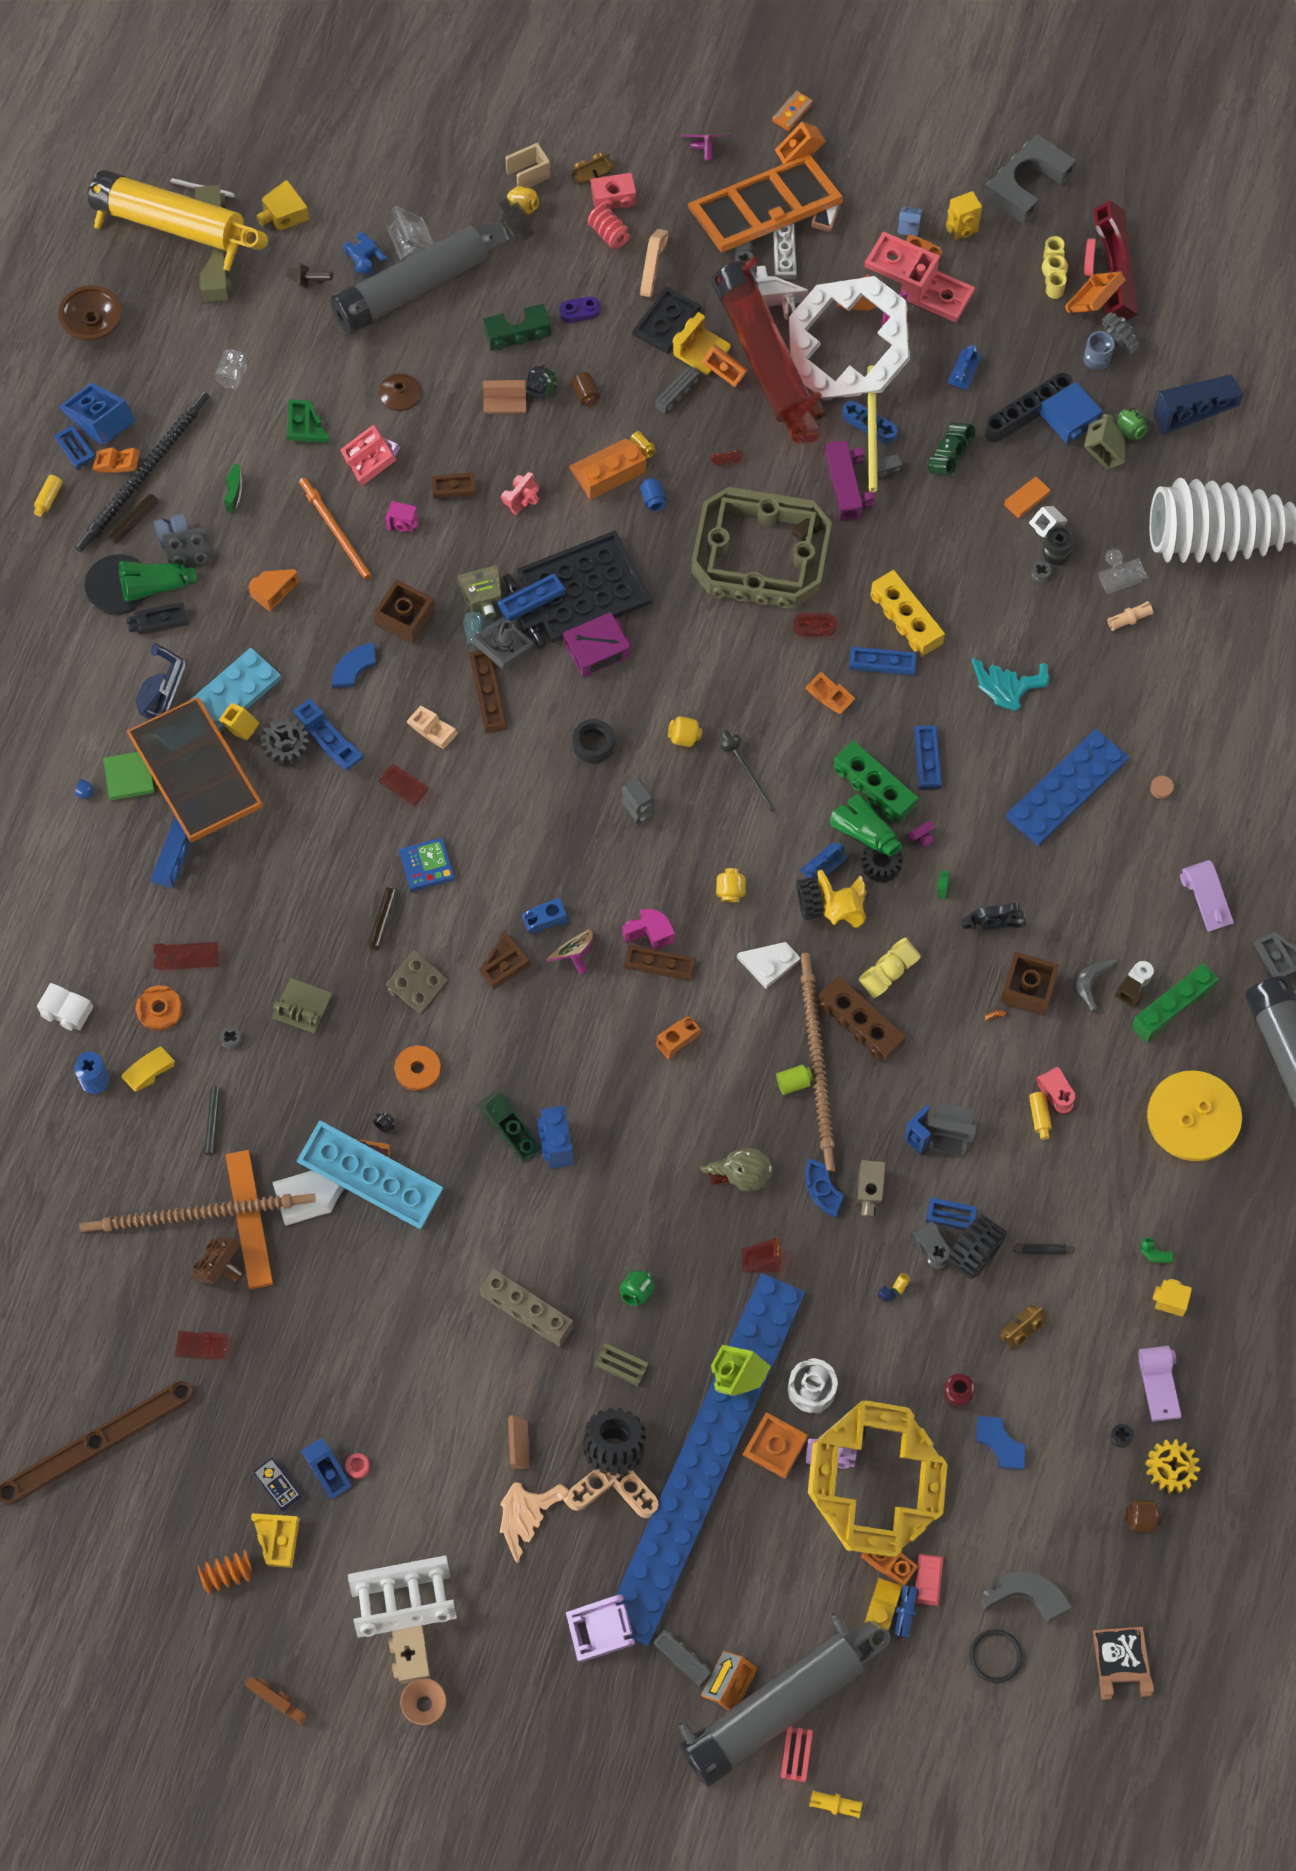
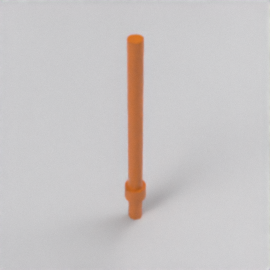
M306 477L300 479L299 483L305 490L309 502L315 505L364 580L369 579L371 573L322 502L318 490L312 487Z

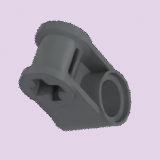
M932 1221L911 1232V1238L915 1246L921 1251L931 1268L942 1270L947 1267L950 1249L942 1238L937 1226Z

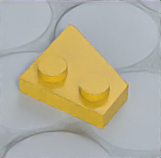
M252 1513L251 1518L255 1523L265 1563L268 1566L292 1568L300 1519L296 1516Z

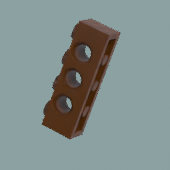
M840 976L819 994L818 1003L820 1008L825 1013L833 1015L836 1018L837 1024L843 1029L847 1028L859 1044H864L868 1047L870 1054L875 1059H881L886 1063L904 1046L906 1037ZM846 1003L849 1007L846 1009H842L838 1006V1004ZM862 1018L866 1022L858 1024L855 1022V1019ZM874 1033H878L883 1038L874 1039L871 1035Z

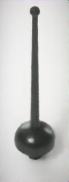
M728 730L724 731L721 734L724 742L720 745V748L724 752L735 753L767 802L770 811H774L775 808L770 804L738 751L741 745L740 736L738 734L731 736Z

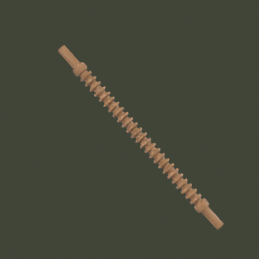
M802 953L803 975L801 976V983L804 985L802 990L805 991L803 996L806 997L803 1001L806 1003L804 1008L807 1009L805 1014L808 1015L805 1018L808 1021L806 1026L809 1027L807 1033L810 1034L808 1039L811 1040L808 1044L812 1046L809 1048V1051L812 1052L810 1057L813 1059L810 1062L813 1064L811 1067L814 1071L812 1076L815 1077L813 1082L816 1083L813 1087L817 1089L814 1094L817 1096L815 1101L818 1102L816 1107L819 1108L816 1111L819 1114L817 1119L820 1121L818 1126L821 1127L819 1133H822L819 1136L822 1139L820 1148L824 1151L826 1171L832 1173L835 1172L833 1156L835 1142L832 1139L834 1135L831 1133L833 1128L830 1127L832 1122L829 1121L831 1115L828 1114L831 1110L828 1108L830 1103L827 1102L829 1100V1096L826 1095L828 1090L825 1089L828 1085L825 1083L827 1078L824 1077L826 1071H823L826 1067L823 1065L825 1062L822 1058L824 1053L821 1052L823 1047L820 1046L823 1043L820 1040L822 1035L819 1033L821 1028L818 1027L820 1022L817 1021L820 1018L817 1015L819 1010L816 1009L818 1004L815 1003L818 999L814 997L817 994L814 991L816 989L814 985L815 976L811 970L810 954Z
M315 1193L295 1196L283 1194L282 1197L277 1195L276 1198L272 1196L269 1199L263 1197L262 1200L256 1198V1201L249 1199V1202H246L244 1199L242 1203H239L237 1200L235 1204L230 1201L229 1204L223 1202L222 1205H219V1203H216L215 1206L209 1204L208 1207L202 1205V1208H199L197 1205L195 1209L190 1206L188 1210L183 1207L182 1210L176 1208L175 1211H172V1209H169L168 1212L162 1210L161 1213L155 1211V1214H152L150 1211L148 1215L143 1212L141 1216L138 1213L135 1216L129 1214L128 1217L122 1215L121 1218L115 1216L114 1219L110 1216L104 1217L100 1221L80 1223L79 1228L80 1232L103 1229L105 1232L113 1231L114 1228L116 1230H119L120 1227L126 1229L127 1226L132 1229L134 1225L139 1228L141 1224L143 1227H146L147 1224L153 1226V1223L159 1225L160 1222L166 1224L167 1221L173 1223L174 1220L179 1223L181 1219L186 1222L188 1218L190 1221H193L194 1218L200 1220V1217L204 1219L207 1216L213 1218L214 1215L220 1217V1214L226 1217L230 1213L233 1216L235 1212L237 1215H240L241 1212L247 1214V1211L251 1213L254 1210L260 1212L261 1209L267 1211V1208L273 1211L275 1207L278 1210L281 1207L289 1209L292 1208V1205L315 1203L316 1195Z

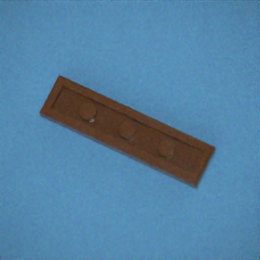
M482 651L470 652L469 657L485 733L506 730L507 725L494 663Z

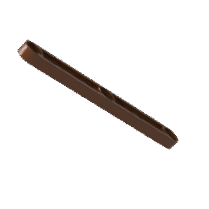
M186 1381L175 1382L0 1484V1501L5 1505L16 1504L183 1407L192 1400L194 1396L193 1388ZM179 1387H187L189 1394L187 1397L179 1399L175 1395L176 1390ZM96 1436L101 1437L103 1440L102 1445L97 1449L91 1448L89 1445L90 1440ZM7 1487L15 1488L14 1497L9 1500L2 1497L3 1490Z

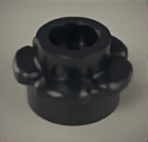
M378 1112L375 1114L376 1118L373 1120V1124L376 1128L384 1133L394 1129V1118L389 1113Z

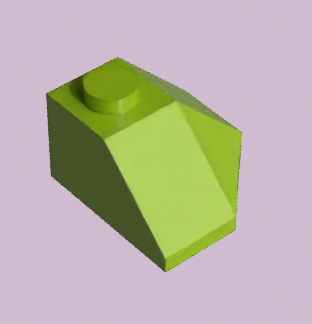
M722 1345L711 1364L712 1373L716 1377V1382H714L715 1390L719 1393L735 1396L760 1388L771 1366L754 1351Z

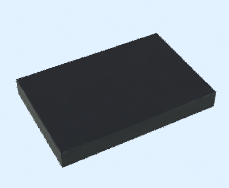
M665 287L633 329L632 335L668 354L674 347L673 339L678 332L681 333L690 318H694L700 312L701 305Z

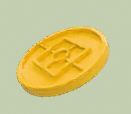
M1183 1071L1167 1077L1156 1087L1149 1100L1147 1120L1154 1139L1168 1153L1183 1160L1206 1161L1222 1155L1233 1145L1240 1132L1242 1112L1235 1093L1221 1079L1206 1072Z

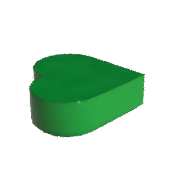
M940 871L937 889L938 898L946 899L950 871Z

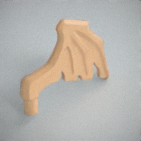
M513 1483L500 1503L503 1507L500 1533H504L516 1563L520 1562L519 1559L523 1554L521 1547L518 1545V1535L521 1536L524 1542L530 1543L534 1536L533 1527L539 1528L540 1522L543 1520L540 1508L548 1510L551 1505L562 1500L567 1504L566 1498L569 1489L563 1484H558L543 1494L525 1491L522 1483Z

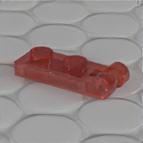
M217 942L172 945L158 943L153 945V953L156 954V959L153 960L154 969L218 967ZM171 954V959L166 960L165 955Z

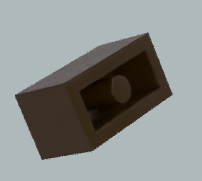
M816 516L813 533L817 534L822 529V521ZM808 518L793 528L792 535L799 542L807 540L810 519Z

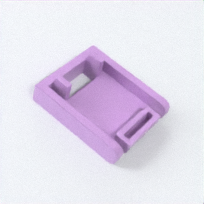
M616 1595L566 1612L579 1662L635 1645L634 1639H625V1637L633 1635L625 1604L617 1606V1603L624 1601L623 1595ZM586 1622L591 1645H583L578 1624Z

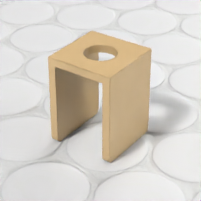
M538 143L506 156V172L508 175L532 164H538L517 174V186L530 188L551 178L550 161Z

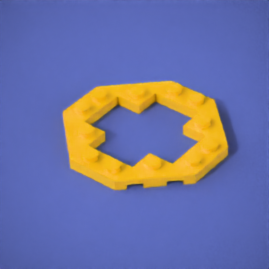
M867 1400L861 1401L813 1442L808 1494L848 1551L896 1557L903 1547L910 1541H914L926 1530V1527L933 1520H937L943 1514L948 1464L942 1456L938 1455L932 1446L934 1445L925 1430L919 1427L910 1408ZM863 1427L902 1433L900 1458L921 1461L917 1509L895 1507L893 1531L854 1525L856 1500L835 1496L839 1447L861 1450Z

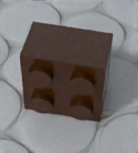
M396 579L374 611L375 626L414 644L435 612L434 598Z
M1015 952L1000 1003L1045 1015L1059 964Z

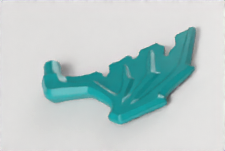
M972 658L973 667L980 684L978 687L995 701L994 705L1017 711L1021 707L1019 700L1028 689L1047 687L1049 684L1048 664L1042 663L1039 665L1038 675L1031 677L1022 676L1018 680L1015 672H1011L1008 669L1003 672L999 666L995 665L989 667L990 675H988L983 669L982 661Z

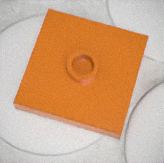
M766 1412L746 1447L743 1456L786 1479L806 1444L809 1435Z

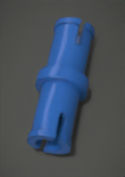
M903 1585L900 1606L896 1608L898 1617L893 1635L909 1639L912 1617L916 1615L914 1607L918 1588L912 1586L908 1588L909 1586Z

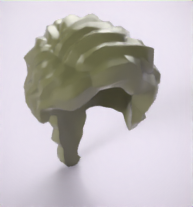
M740 1148L730 1152L728 1157L723 1158L722 1161L718 1160L710 1162L707 1166H700V1170L703 1173H712L713 1175H727L729 1182L736 1185L740 1190L755 1191L766 1186L767 1181L772 1176L773 1166L768 1156L754 1148Z

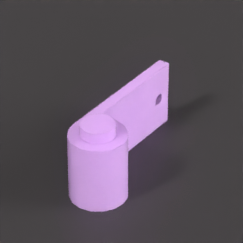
M1207 860L1183 868L1182 874H1180L1181 882L1184 887L1187 886L1188 889H1193L1207 932L1233 924L1234 922L1213 863Z
M1169 1346L1139 1349L1140 1369L1152 1422L1181 1418L1172 1376V1368L1176 1364L1175 1351L1170 1350Z

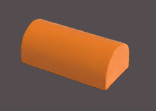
M715 344L702 360L704 365L734 387L737 386L748 371L745 366Z

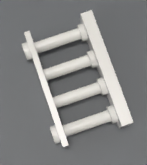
M446 1555L348 1574L352 1597L359 1596L362 1617L354 1619L357 1637H370L374 1634L457 1619L454 1601H446L443 1580L450 1578ZM433 1582L436 1603L421 1606L418 1584ZM408 1586L411 1608L396 1610L394 1589ZM384 1591L387 1612L372 1615L369 1594Z

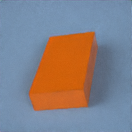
M1035 476L1007 498L1004 505L1019 519L1050 495L1051 490Z

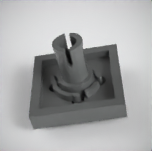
M504 616L475 634L471 641L501 669L531 651L534 643L520 632L514 623L511 624L512 621L507 620Z

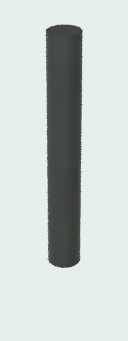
M212 1086L210 1092L205 1155H214L220 1087Z

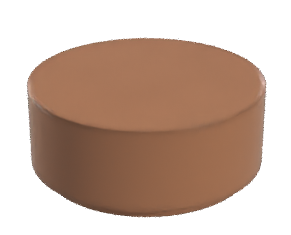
M1157 776L1151 783L1150 791L1154 797L1166 799L1172 794L1174 785L1170 778Z

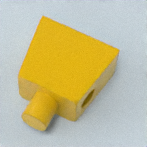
M287 180L262 198L264 211L256 215L261 226L272 222L277 230H283L309 220L306 204Z

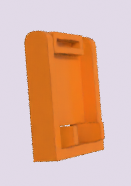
M1122 272L1093 274L1066 304V311L1068 313L1098 311L1126 281Z

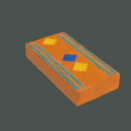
M795 91L773 116L772 122L790 131L812 106L813 100Z

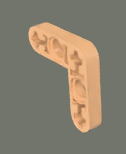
M657 229L650 236L640 290L641 296L652 297L659 255L665 250L669 232L666 230Z
M594 1469L569 1490L566 1498L569 1508L580 1511L613 1486L633 1510L643 1518H650L656 1512L658 1500L633 1471L627 1470V1476L621 1482H618L620 1478L618 1473L616 1475H611L610 1472L603 1474L601 1469ZM592 1478H599L603 1483V1487L594 1489L589 1481ZM626 1482H634L637 1486V1491L634 1493L627 1492L624 1488ZM586 1489L587 1493L584 1494L581 1500L582 1503L579 1500L574 1502V1494L579 1496ZM643 1501L644 1503L650 1502L652 1504L650 1509L642 1508Z

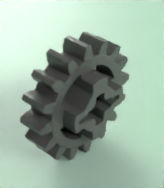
M1110 312L1102 319L1106 333L1113 337L1115 341L1114 346L1117 349L1123 348L1126 353L1131 354L1140 347L1135 337L1136 331L1125 318H1118L1116 314Z
M289 717L285 719V722L277 718V724L269 722L270 729H263L265 735L261 736V747L265 751L266 757L272 758L273 763L279 759L281 765H284L285 760L293 764L294 758L299 761L301 760L300 753L307 754L306 747L310 746L308 731H305L303 724L299 726L297 719L291 723ZM296 733L300 737V741H297ZM271 741H273L275 748L271 746Z

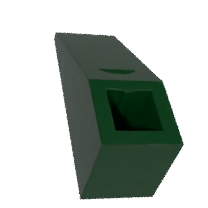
M494 1091L476 1105L489 1124L522 1162H525L542 1149L502 1092Z

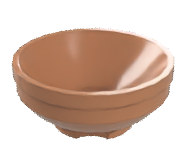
M427 1678L416 1679L409 1683L403 1690L400 1700L404 1716L411 1723L421 1726L430 1725L439 1720L444 1714L447 1703L445 1692L440 1684ZM422 1697H428L432 1701L431 1708L426 1712H422L417 1708V1702Z

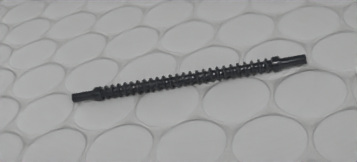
M203 392L192 406H188L185 409V414H181L182 418H178V422L174 423L175 427H171V431H167V436H163L164 440H160V444H156V449H152L153 453L148 454L149 458L146 457L145 462L138 466V471H134V475L130 476L131 480L128 479L126 481L127 484H123V489H119L120 493L115 494L116 498L113 497L112 502H108V506L104 507L105 511L100 512L101 516H97L98 520H94V524L88 526L87 533L75 546L77 551L82 552L94 537L97 538L100 535L101 530H104V525H108V521L112 520L111 516H115V512H119L118 507H123L122 503L127 502L126 498H130V494L134 493L133 489L136 490L138 488L137 485H141V480H145L144 476H148V472H152V467H156V463L160 462L159 458H163V454L170 450V445H174V441H177L178 437L182 435L181 432H185V428L189 427L188 423L191 424L192 419L198 416V411L210 398L206 392Z

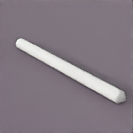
M177 179L170 180L172 184L193 189L203 186ZM221 190V193H225L226 197H235L234 193Z

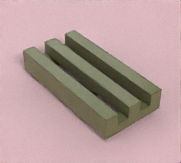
M607 1343L604 1344L595 1362V1367L636 1386H639L649 1366L648 1362ZM607 1352L612 1353L642 1368L640 1370L632 1365H629L617 1358L608 1355ZM605 1359L613 1364H616L628 1371L637 1374L638 1376L637 1378H635L631 1375H628L616 1368H613L603 1363V1360Z

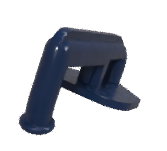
M158 643L152 645L151 654L153 656L158 655L171 663L167 675L159 673L147 678L141 685L136 698L138 713L149 720L169 710L185 668V662L180 656L160 646ZM158 697H160L156 705L155 711H153L152 709H150V707L155 702V700Z

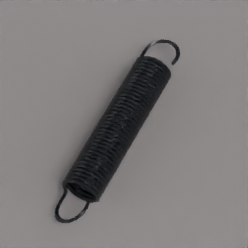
M1026 1243L1022 1244V1253L1065 1255L1066 1247L1071 1246H1066V1244Z

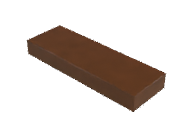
M628 945L624 969L691 981L696 957Z

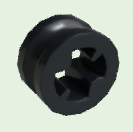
M1126 1424L1116 1425L1110 1434L1112 1444L1119 1448L1127 1447L1133 1439V1430ZM1120 1430L1123 1431L1124 1435H1128V1438L1126 1437L1123 1442L1120 1441V1437L1115 1435Z

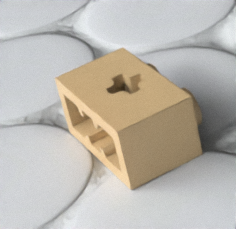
M422 1625L392 1631L393 1638H388L390 1653H395L396 1663H392L394 1679L399 1678L400 1685L409 1684L416 1679H430ZM407 1650H411V1653L415 1654L411 1656V1661H407L405 1657H402L406 1655Z

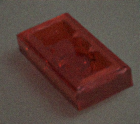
M393 763L379 778L380 784L414 807L428 791L426 785Z

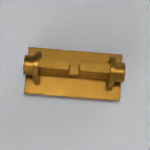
M600 152L592 156V160L586 163L584 160L573 165L574 168L570 175L576 174L574 176L576 183L584 184L591 179H595L592 172L594 170L598 177L611 172L614 164L611 160L608 161L607 159L610 152L606 154Z
M1035 1304L1028 1306L1017 1316V1320L1021 1322L1020 1324L1012 1320L1000 1330V1339L1003 1342L1008 1341L1011 1351L1023 1345L1028 1337L1035 1331H1039L1047 1322L1042 1307L1039 1309Z

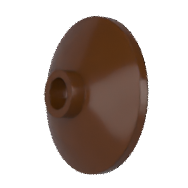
M394 374L387 377L381 383L379 397L387 408L395 411H404L418 403L421 397V387L419 382L410 375Z

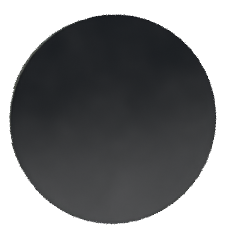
M124 554L106 556L93 564L87 572L84 584L87 598L90 603L103 611V613L110 615L127 614L136 610V607L148 598L146 596L128 602L124 600L119 576V562L142 563L132 556Z

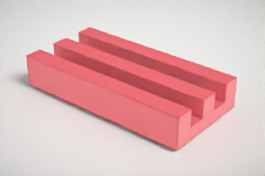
M793 1727L787 1729L780 1779L806 1783L813 1730ZM792 1734H797L792 1773L786 1774ZM802 1735H805L806 1744L802 1774L798 1776L797 1768Z

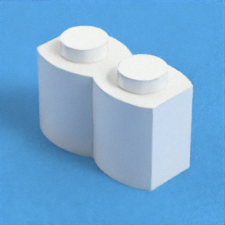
M50 983L37 1008L40 1011V1016L51 1022L53 1019L60 1021L61 1026L72 1031L73 1028L81 1030L93 1009V1005L90 1000Z

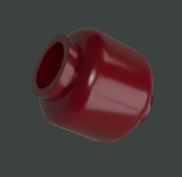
M964 1374L951 1375L943 1387L945 1402L954 1408L966 1407L971 1403L975 1394L973 1381Z

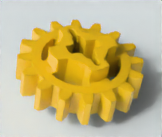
M1175 1439L1173 1444L1170 1445L1169 1441L1165 1440L1163 1447L1160 1444H1156L1154 1447L1155 1451H1150L1148 1454L1151 1459L1147 1460L1145 1465L1151 1468L1146 1474L1154 1476L1151 1483L1158 1482L1160 1484L1158 1490L1161 1491L1164 1487H1167L1168 1494H1171L1173 1489L1176 1488L1179 1494L1183 1491V1486L1188 1490L1191 1487L1190 1482L1195 1483L1198 1479L1194 1474L1200 1471V1468L1195 1466L1199 1462V1458L1192 1457L1195 1452L1194 1449L1186 1450L1187 1443L1178 1446V1440ZM1169 1452L1168 1457L1158 1459L1161 1454ZM1170 1462L1174 1463V1467L1177 1468L1175 1471L1169 1465ZM1179 1475H1187L1185 1479L1176 1482Z

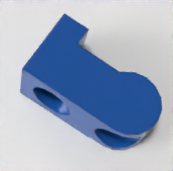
M560 898L536 906L522 915L529 934H536L559 924L560 926L569 924Z

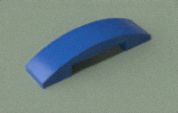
M311 698L293 710L294 715L301 725L305 726L308 734L342 769L347 771L364 758L351 742H347L325 718L322 710Z

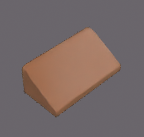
M509 1415L511 1468H530L528 1422L523 1418Z

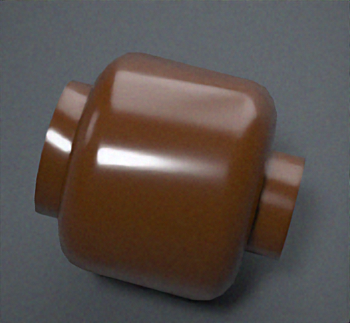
M1136 1499L1126 1506L1124 1520L1125 1524L1129 1525V1528L1134 1532L1153 1533L1158 1525L1161 1526L1163 1513L1158 1510L1155 1502Z

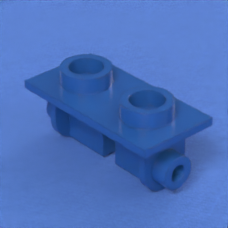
M970 345L966 350L962 349L947 383L965 390L968 389L982 359V356L978 355L976 346Z
M832 842L801 868L800 871L807 878L816 877L818 882L819 870H823L825 876H828L849 857L843 852L845 848L840 842L837 844Z

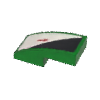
M237 463L233 465L226 478L228 493L224 498L226 511L233 514L238 507L242 492V476L239 464Z

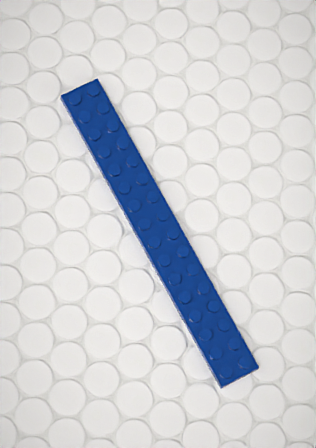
M761 1273L729 1346L754 1351L767 1362L771 1368L766 1375V1379L760 1388L731 1396L715 1390L714 1382H716V1377H714L660 1496L658 1508L651 1516L616 1594L623 1595L624 1601L617 1603V1606L622 1604L626 1606L633 1635L628 1637L646 1646H649L805 1295V1291Z

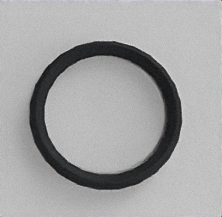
M996 1629L987 1630L978 1635L972 1642L969 1654L970 1663L973 1670L982 1679L993 1683H1001L1013 1678L1020 1670L1022 1650L1017 1640L1009 1633ZM1001 1635L1010 1640L1017 1652V1663L1008 1675L998 1678L990 1677L978 1668L975 1661V1649L984 1637Z

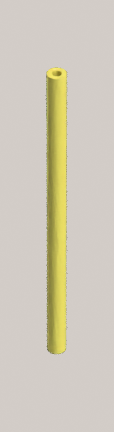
M874 366L867 367V374ZM873 392L868 393L870 492L878 490L876 393L873 394Z

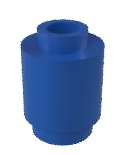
M654 478L644 480L640 490L646 507L650 511L663 509L666 506V496L660 480Z

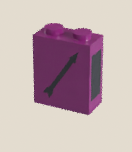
M611 612L563 632L564 644L583 678L630 658L631 641L628 636L623 635L619 619H614Z

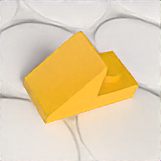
M878 1578L864 1623L874 1621L888 1631L902 1585Z

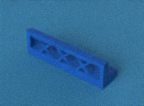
M196 798L192 803L188 802L181 806L194 830L197 829L204 811L201 798ZM176 817L151 876L152 883L173 888L191 844Z

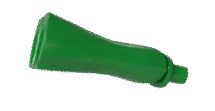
M119 562V576L126 602L197 583L194 567L185 568L184 565L180 567V564Z
M854 795L847 801L848 807L843 804L832 812L830 818L831 827L861 841L881 854H887L889 857L901 850L902 844L898 842V838L893 830L878 816L862 795Z

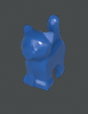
M362 231L356 235V238L360 240L355 246L348 241L343 245V251L346 256H350L356 263L355 271L357 273H370L373 275L374 272L370 259L377 256L378 260L386 262L387 256L382 253L376 242L368 238L366 233Z

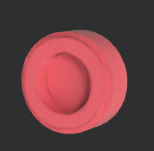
M355 1453L347 1458L345 1469L351 1478L362 1479L368 1475L370 1463L365 1455Z

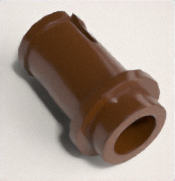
M816 392L806 394L804 396V404L809 407L813 419L820 420L824 418L826 413L819 401L820 396Z

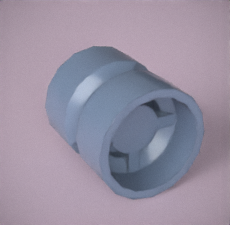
M1098 331L1089 336L1083 359L1088 368L1100 371L1109 366L1115 344L1110 334Z
M183 513L171 516L170 520L162 518L153 521L161 548L165 547L163 534L188 530Z

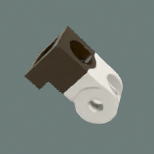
M1146 961L1136 963L1119 986L1115 997L1135 1009L1142 997V993L1139 992L1140 989L1149 984L1154 973L1153 966Z

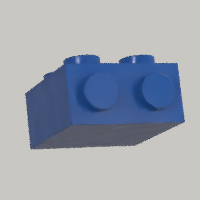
M1075 382L1044 401L1040 414L1067 444L1071 440L1079 439L1088 430L1092 422L1100 420L1103 411L1082 387Z
M564 1106L541 1109V1118H537L544 1162L549 1161L550 1169L573 1165L572 1146Z

